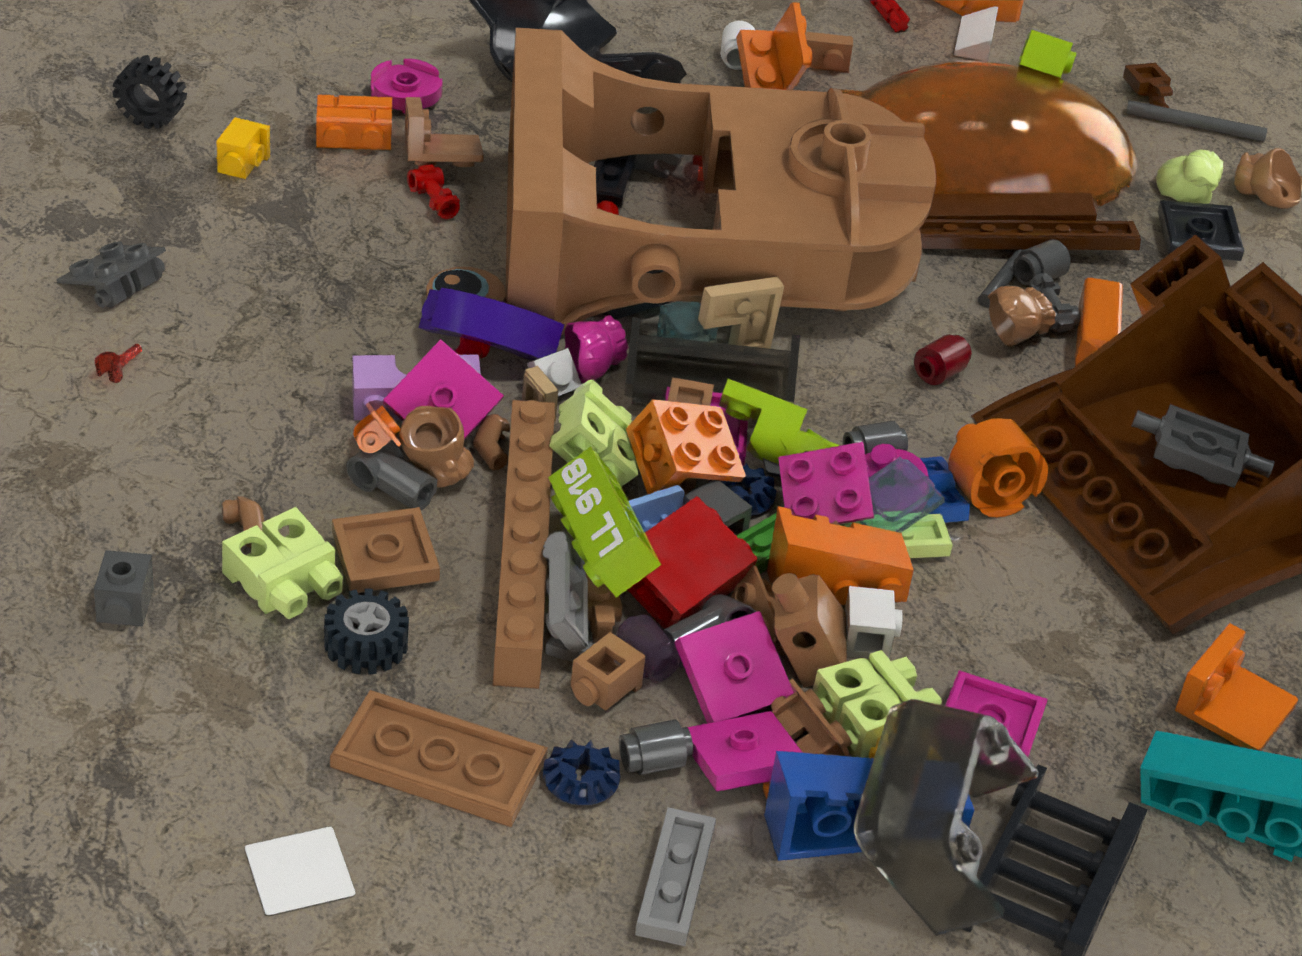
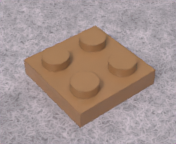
M420 507L332 519V534L349 591L357 589V592L361 593L365 592V588L375 591L440 581V566Z

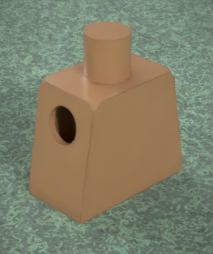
M787 573L778 577L772 585V590L775 594L774 629L801 684L805 688L814 685L817 670L847 662L846 612L819 575L812 574L798 579L795 574Z

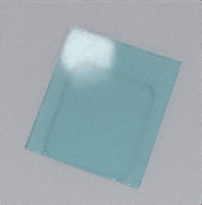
M898 457L869 478L874 518L859 522L862 525L902 533L945 503V500L935 489L934 483L912 462Z

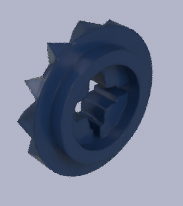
M746 463L743 466L746 476L740 482L720 481L752 506L751 516L765 512L775 501L777 490L774 488V478L765 476L763 468L753 470ZM735 484H741L744 488H750L749 494L747 490H744L741 486H735Z
M571 739L565 748L554 746L551 756L544 761L543 779L548 790L558 799L574 805H593L607 800L616 792L620 783L619 760L611 757L609 747L597 749L591 740L585 746H581ZM586 764L589 766V769L585 772V775H582L581 781L577 780L576 770L580 765Z

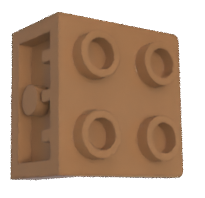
M406 97L405 146L408 161H415L414 163L418 166L430 164L435 166L437 162H452V165L457 167H472L475 165V162H483L484 153L479 135L431 134L429 109L422 108L420 97Z

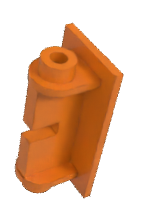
M369 402L365 404L370 413L358 422L353 430V435L359 448L365 453H375L391 440L399 447L401 442L396 434L401 428L383 406L375 410Z

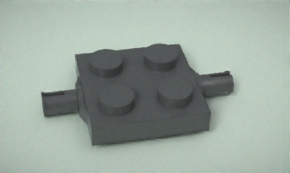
M1171 404L1162 419L1137 410L1131 427L1155 435L1157 445L1153 458L1161 460L1171 468L1185 469L1201 475L1213 484H1225L1235 488L1244 469L1268 478L1275 461L1251 453L1248 446V433Z

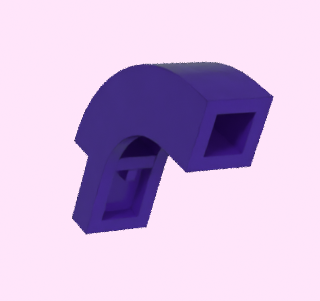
M441 288L440 291L429 290L427 299L422 306V316L418 328L430 333L473 340L505 350L528 360H537L556 353L564 324L504 302L467 292Z

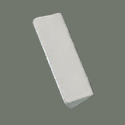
M995 6L962 16L954 51L955 56L984 62L988 61L998 7Z

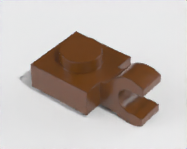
M1156 62L1125 65L1123 78L1138 95L1148 96L1149 104L1169 108L1165 103L1164 96L1173 95V90L1170 87L1171 78Z

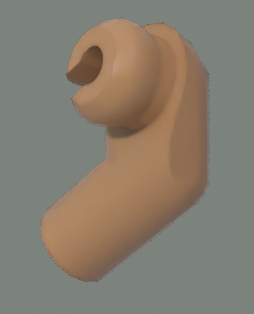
M498 414L486 416L480 423L473 440L474 448L491 470L503 468L508 461V457L499 446L498 440L506 438L502 432H510V424L507 419L502 418Z
M237 496L236 500L228 499L222 503L224 522L228 524L239 522L243 526V531L256 525L262 530V522L265 521L264 514L257 502L244 496ZM252 543L246 544V546L251 548Z

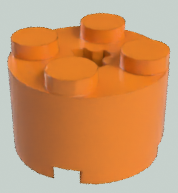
M1002 418L989 419L976 425L967 424L957 432V442L950 453L948 468L952 472L957 486L973 506L988 517L997 518L1015 514L1025 508L1022 502L1031 494L1036 498L1042 491L1048 476V464L1039 449L1015 421Z

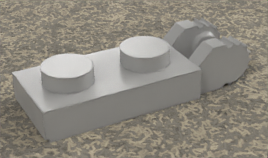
M559 531L552 535L550 534L543 546L545 548L543 550V557L549 563V578L546 579V589L549 595V612L546 613L545 619L550 634L555 639L559 638L571 653L586 649V646H588V579L582 567L585 562L576 550L572 549L571 539L564 531Z

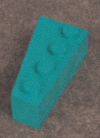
M1156 730L1140 767L1141 803L1199 826L1208 821L1218 825L1227 833V837L1242 843L1245 842L1246 837L1272 846L1275 848L1273 855L1292 862L1294 856L1302 858V759Z

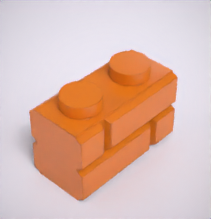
M318 95L316 148L391 150L392 97L344 95L335 97L334 95Z

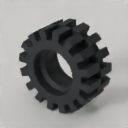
M143 55L141 59L139 57L133 59L117 76L113 83L115 89L112 93L114 98H119L115 103L118 109L122 107L126 109L123 113L126 118L132 115L135 117L134 124L139 126L143 121L144 128L151 129L155 126L156 129H159L164 124L166 126L184 106L187 93L183 92V90L186 88L185 82L177 81L181 77L178 71L173 74L169 71L172 67L171 64L166 62L162 66L160 65L161 58L154 57L150 61L149 55ZM140 84L151 88L158 96L159 101L149 97L143 91Z

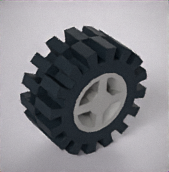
M365 588V595L359 596L356 589L349 591V599H346L342 594L336 597L335 604H329L327 614L324 617L325 652L328 651V658L332 662L338 660V667L343 670L352 665V673L360 674L361 668H368V675L377 674V666H381L384 672L392 669V661L398 665L403 660V654H406L408 650L409 617H407L408 611L406 607H400V600L395 596L388 601V592L382 590L378 596H373V589Z

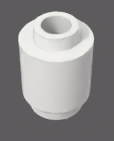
M744 21L731 22L723 30L721 58L729 68L734 70H742L736 36L740 30H755L751 24Z

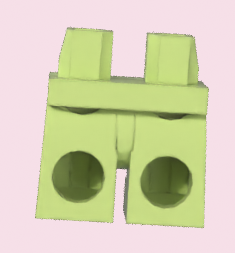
M588 380L575 389L573 396L559 405L558 413L560 416L558 420L561 428L551 436L549 447L566 462H570L591 446L615 474L622 487L638 476L639 468L626 428L632 422L631 414L624 407L615 406L602 394L603 388L594 380Z
M297 507L262 522V530L256 525L222 541V573L232 583L240 581L247 594L254 600H258V607L265 614L277 609L287 619H291L303 613L307 607L308 596L306 594L315 590L322 599L329 600L342 592L343 576L335 566V548L328 541H324L322 536ZM289 525V535L282 536L279 530ZM252 543L251 553L245 555L240 551L241 547Z
M882 650L870 653L869 659L859 658L817 670L813 686L814 693L826 709V712L822 715L830 724L837 720L849 735L852 744L847 749L852 757L869 758L870 748L876 746L879 737L919 734L923 723L938 717L942 704L940 696L933 688H925L919 691L913 689L917 673L915 666L907 657L890 661Z

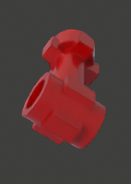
M433 164L421 165L418 169L408 171L407 183L410 191L417 192L418 194L427 193L430 196V208L433 211L436 210L440 218L451 219L458 214L460 200L456 195H452L449 188H443L444 174L440 167H434Z

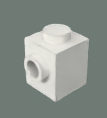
M849 586L845 605L847 657L869 659L870 653L882 650L889 658L894 636L900 637L902 628V610L895 609L894 590Z

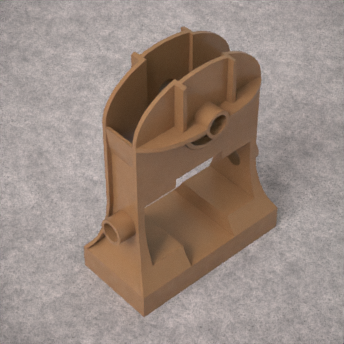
M516 28L508 144L505 303L564 324L562 335L565 334L567 323L584 321L589 317L613 309L641 303L701 302L704 287L778 277L784 285L780 307L833 309L835 312H846L847 310H860L882 305L898 296L911 282H916L922 252L919 229L928 217L936 186L935 164L928 144L923 138L925 126L922 123L903 122L884 107L858 96L843 94L840 89L830 88L828 92L679 84L645 79L617 70L593 59L582 51L562 30ZM643 107L658 109L650 114H642L636 111ZM635 154L702 155L705 193L717 194L713 230L650 224L597 209L596 167L590 165L589 162ZM651 270H663V271H665V272L658 273V274L647 273L648 271H651Z

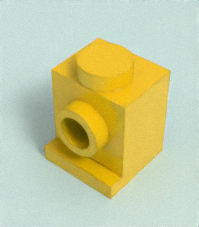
M234 117L216 141L217 172L246 179L254 167H258L261 164L262 160L268 161L270 158V126Z

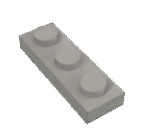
M667 808L639 912L635 935L681 946L686 945L714 833L716 818Z

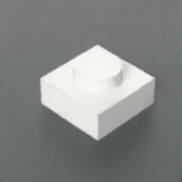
M568 348L527 363L528 368L538 365L558 389V396L573 391L582 385Z

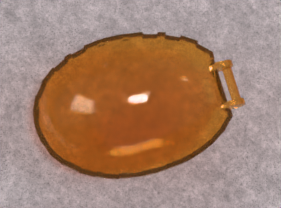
M982 60L944 61L899 72L875 83L864 91L840 89L843 94L858 96L884 107L903 122L922 123L925 126L923 138L928 144L935 164L936 186L934 194L1091 193L1093 201L1102 206L1119 198L1120 190L1125 186L1130 187L1136 174L1137 157L1127 132L1115 115L1098 99L1075 84L1031 68L1004 62Z

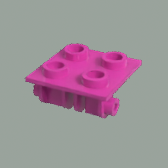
M863 442L778 457L784 508L791 509L792 515L813 519L816 514L828 517L830 523L837 520L839 524L874 518L869 479H871L868 462H866Z

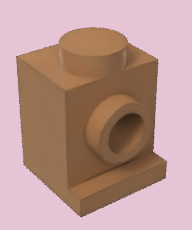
M609 632L573 660L571 687L575 697L585 706H591L595 703L605 711L608 710L631 690L636 693L642 688L646 656ZM614 660L619 662L621 665L619 666L618 664H616Z

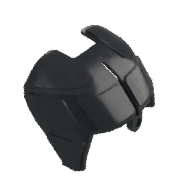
M469 0L490 28V53L497 68L511 82L513 80L516 28L562 30L582 51L593 59L641 78L680 84V80L687 75L680 61L662 53L601 54L600 49L616 36L617 30L587 0Z

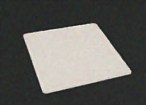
M332 827L245 846L246 855L266 915H274L355 895V889Z

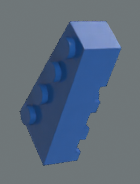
M776 751L764 817L777 859L782 861L966 841L974 807L958 765Z

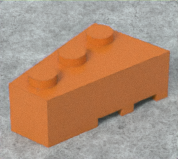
M778 506L767 567L771 583H774L778 577L787 573L795 574L798 579L815 574L822 578L841 605H846L849 586L894 590L895 602H907L914 570L902 533L858 523H852L850 527L831 524L828 517L816 514L813 519L792 515L791 509Z

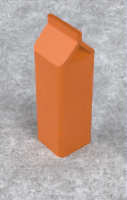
M1097 278L1085 279L1078 309L1080 322L1077 328L1075 366L1121 332L1123 285L1121 283Z

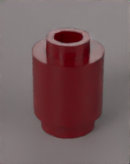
M943 335L916 352L914 356L915 370L924 382L930 385H939L967 367L972 356L971 347L967 340L960 335Z

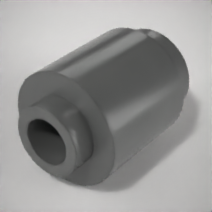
M1055 239L1023 250L1013 262L1015 277L1023 285H1030L1032 278L1041 273L1049 274L1052 279L1061 277L1069 271L1070 254L1067 248Z
M895 421L855 426L852 431L844 433L842 442L843 445L863 442L865 455L871 453L872 449L880 444H890L895 449L906 451L908 449L906 431L900 428Z
M673 719L630 728L629 733L619 736V751L623 767L627 773L637 771L639 775L685 767L687 756L693 754V742L689 729L687 727L681 728L679 722Z

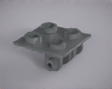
M122 242L109 243L99 249V255L92 259H84L72 264L69 267L70 272L56 280L57 283L94 286L97 292L94 294L97 305L102 308L106 306L112 308L127 297L134 295L135 291L142 290L162 277L165 265L157 256L164 253L166 249L165 247L147 246L146 243L123 245Z

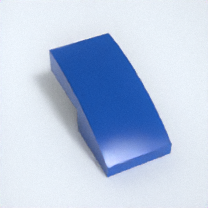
M942 456L920 458L927 468L930 479V499L921 515L941 514L945 523L968 521L970 504L955 488L956 482L948 468V462Z

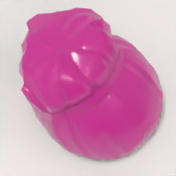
M611 315L605 316L603 320L598 322L578 321L567 323L565 349L568 348L581 383H585L588 380L596 381L607 372L610 365L619 364L628 355L627 350L629 347L625 339V330L622 328V324L618 320L613 319Z

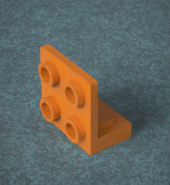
M792 2L773 31H739L736 39L745 87L793 90L798 85L807 68L811 66L812 50L807 46L805 35L807 23L805 16L801 14L800 3Z
M652 399L626 428L647 494L680 485L686 478L740 482L746 476L723 410L720 407Z
M1229 623L1187 673L1175 711L1239 747L1262 751L1295 709L1298 698L1240 666L1245 657V652L1240 650L1246 631Z

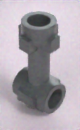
M1041 273L1033 277L1030 281V287L1043 293L1053 304L1052 308L1056 313L1055 323L1049 331L1058 333L1077 329L1080 322L1079 310L1075 305L1071 306L1070 303L1062 304L1058 295L1061 288L1058 282L1054 283L1051 276L1047 273Z

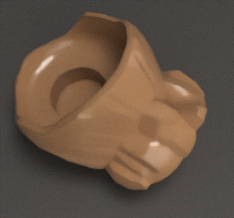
M1274 148L1264 155L1261 153L1249 155L1248 152H1245L1241 156L1234 181L1236 189L1241 194L1257 195L1267 205L1279 209L1292 208L1301 201L1302 176L1298 173L1290 155L1284 149Z
M1001 286L988 295L990 299L989 314L992 325L1001 341L1007 346L1017 345L1037 333L1039 335L1048 333L1055 323L1056 313L1052 308L1053 304L1043 293L1033 287L1022 289L1017 286Z
M419 406L412 412H409L399 431L401 446L409 460L416 467L436 478L437 487L439 488L455 485L458 481L468 476L474 467V459L471 452L464 447V428L456 412L452 408Z

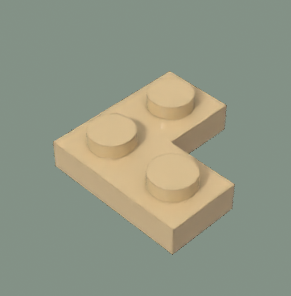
M778 277L704 287L698 320L704 329L732 325L728 346L734 355L770 350L784 285Z

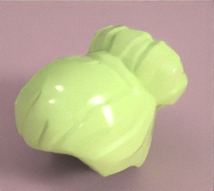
M1201 149L1191 152L1188 156L1172 158L1163 163L1157 172L1156 183L1161 195L1172 197L1179 202L1209 204L1212 199V191L1218 187L1222 177L1223 161L1215 152Z

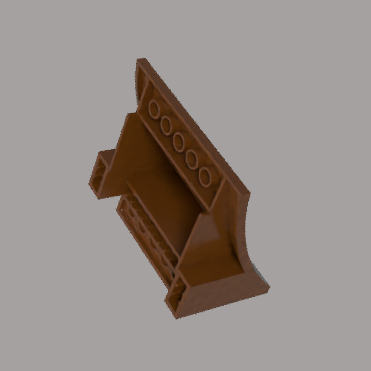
M1194 235L1130 283L1142 317L1074 368L1026 386L971 415L975 425L996 418L1012 419L1039 449L1048 464L1047 480L1040 494L1173 635L1204 616L1234 601L1302 574V295L1264 262L1230 286L1221 257L1197 235ZM1171 404L1249 434L1248 446L1251 453L1275 461L1271 474L1266 478L1263 475L1244 469L1235 488L1225 484H1213L1204 479L1203 476L1185 469L1171 468L1161 460L1153 458L1157 445L1155 435L1131 427L1136 412L1140 410L1143 413L1162 419Z

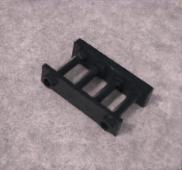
M1038 764L1030 781L1020 780L1011 801V806L1016 808L979 881L970 878L964 889L959 906L967 910L961 929L971 933L983 910L1054 941V947L1062 950L1060 956H1085L1135 847L1148 809L1129 802L1121 820L1112 817L1111 821L1040 792L1047 768ZM1032 810H1035L1102 838V844L1108 846L1106 853L1097 850L1094 854L1025 824ZM1017 842L1086 871V877L1093 881L1090 887L1081 884L1078 888L1008 857ZM1002 876L1071 906L1070 912L1077 914L1074 922L1065 918L1062 923L991 891L998 877Z

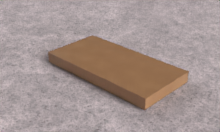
M370 690L330 755V767L512 827L544 765L545 759H547L548 747Z

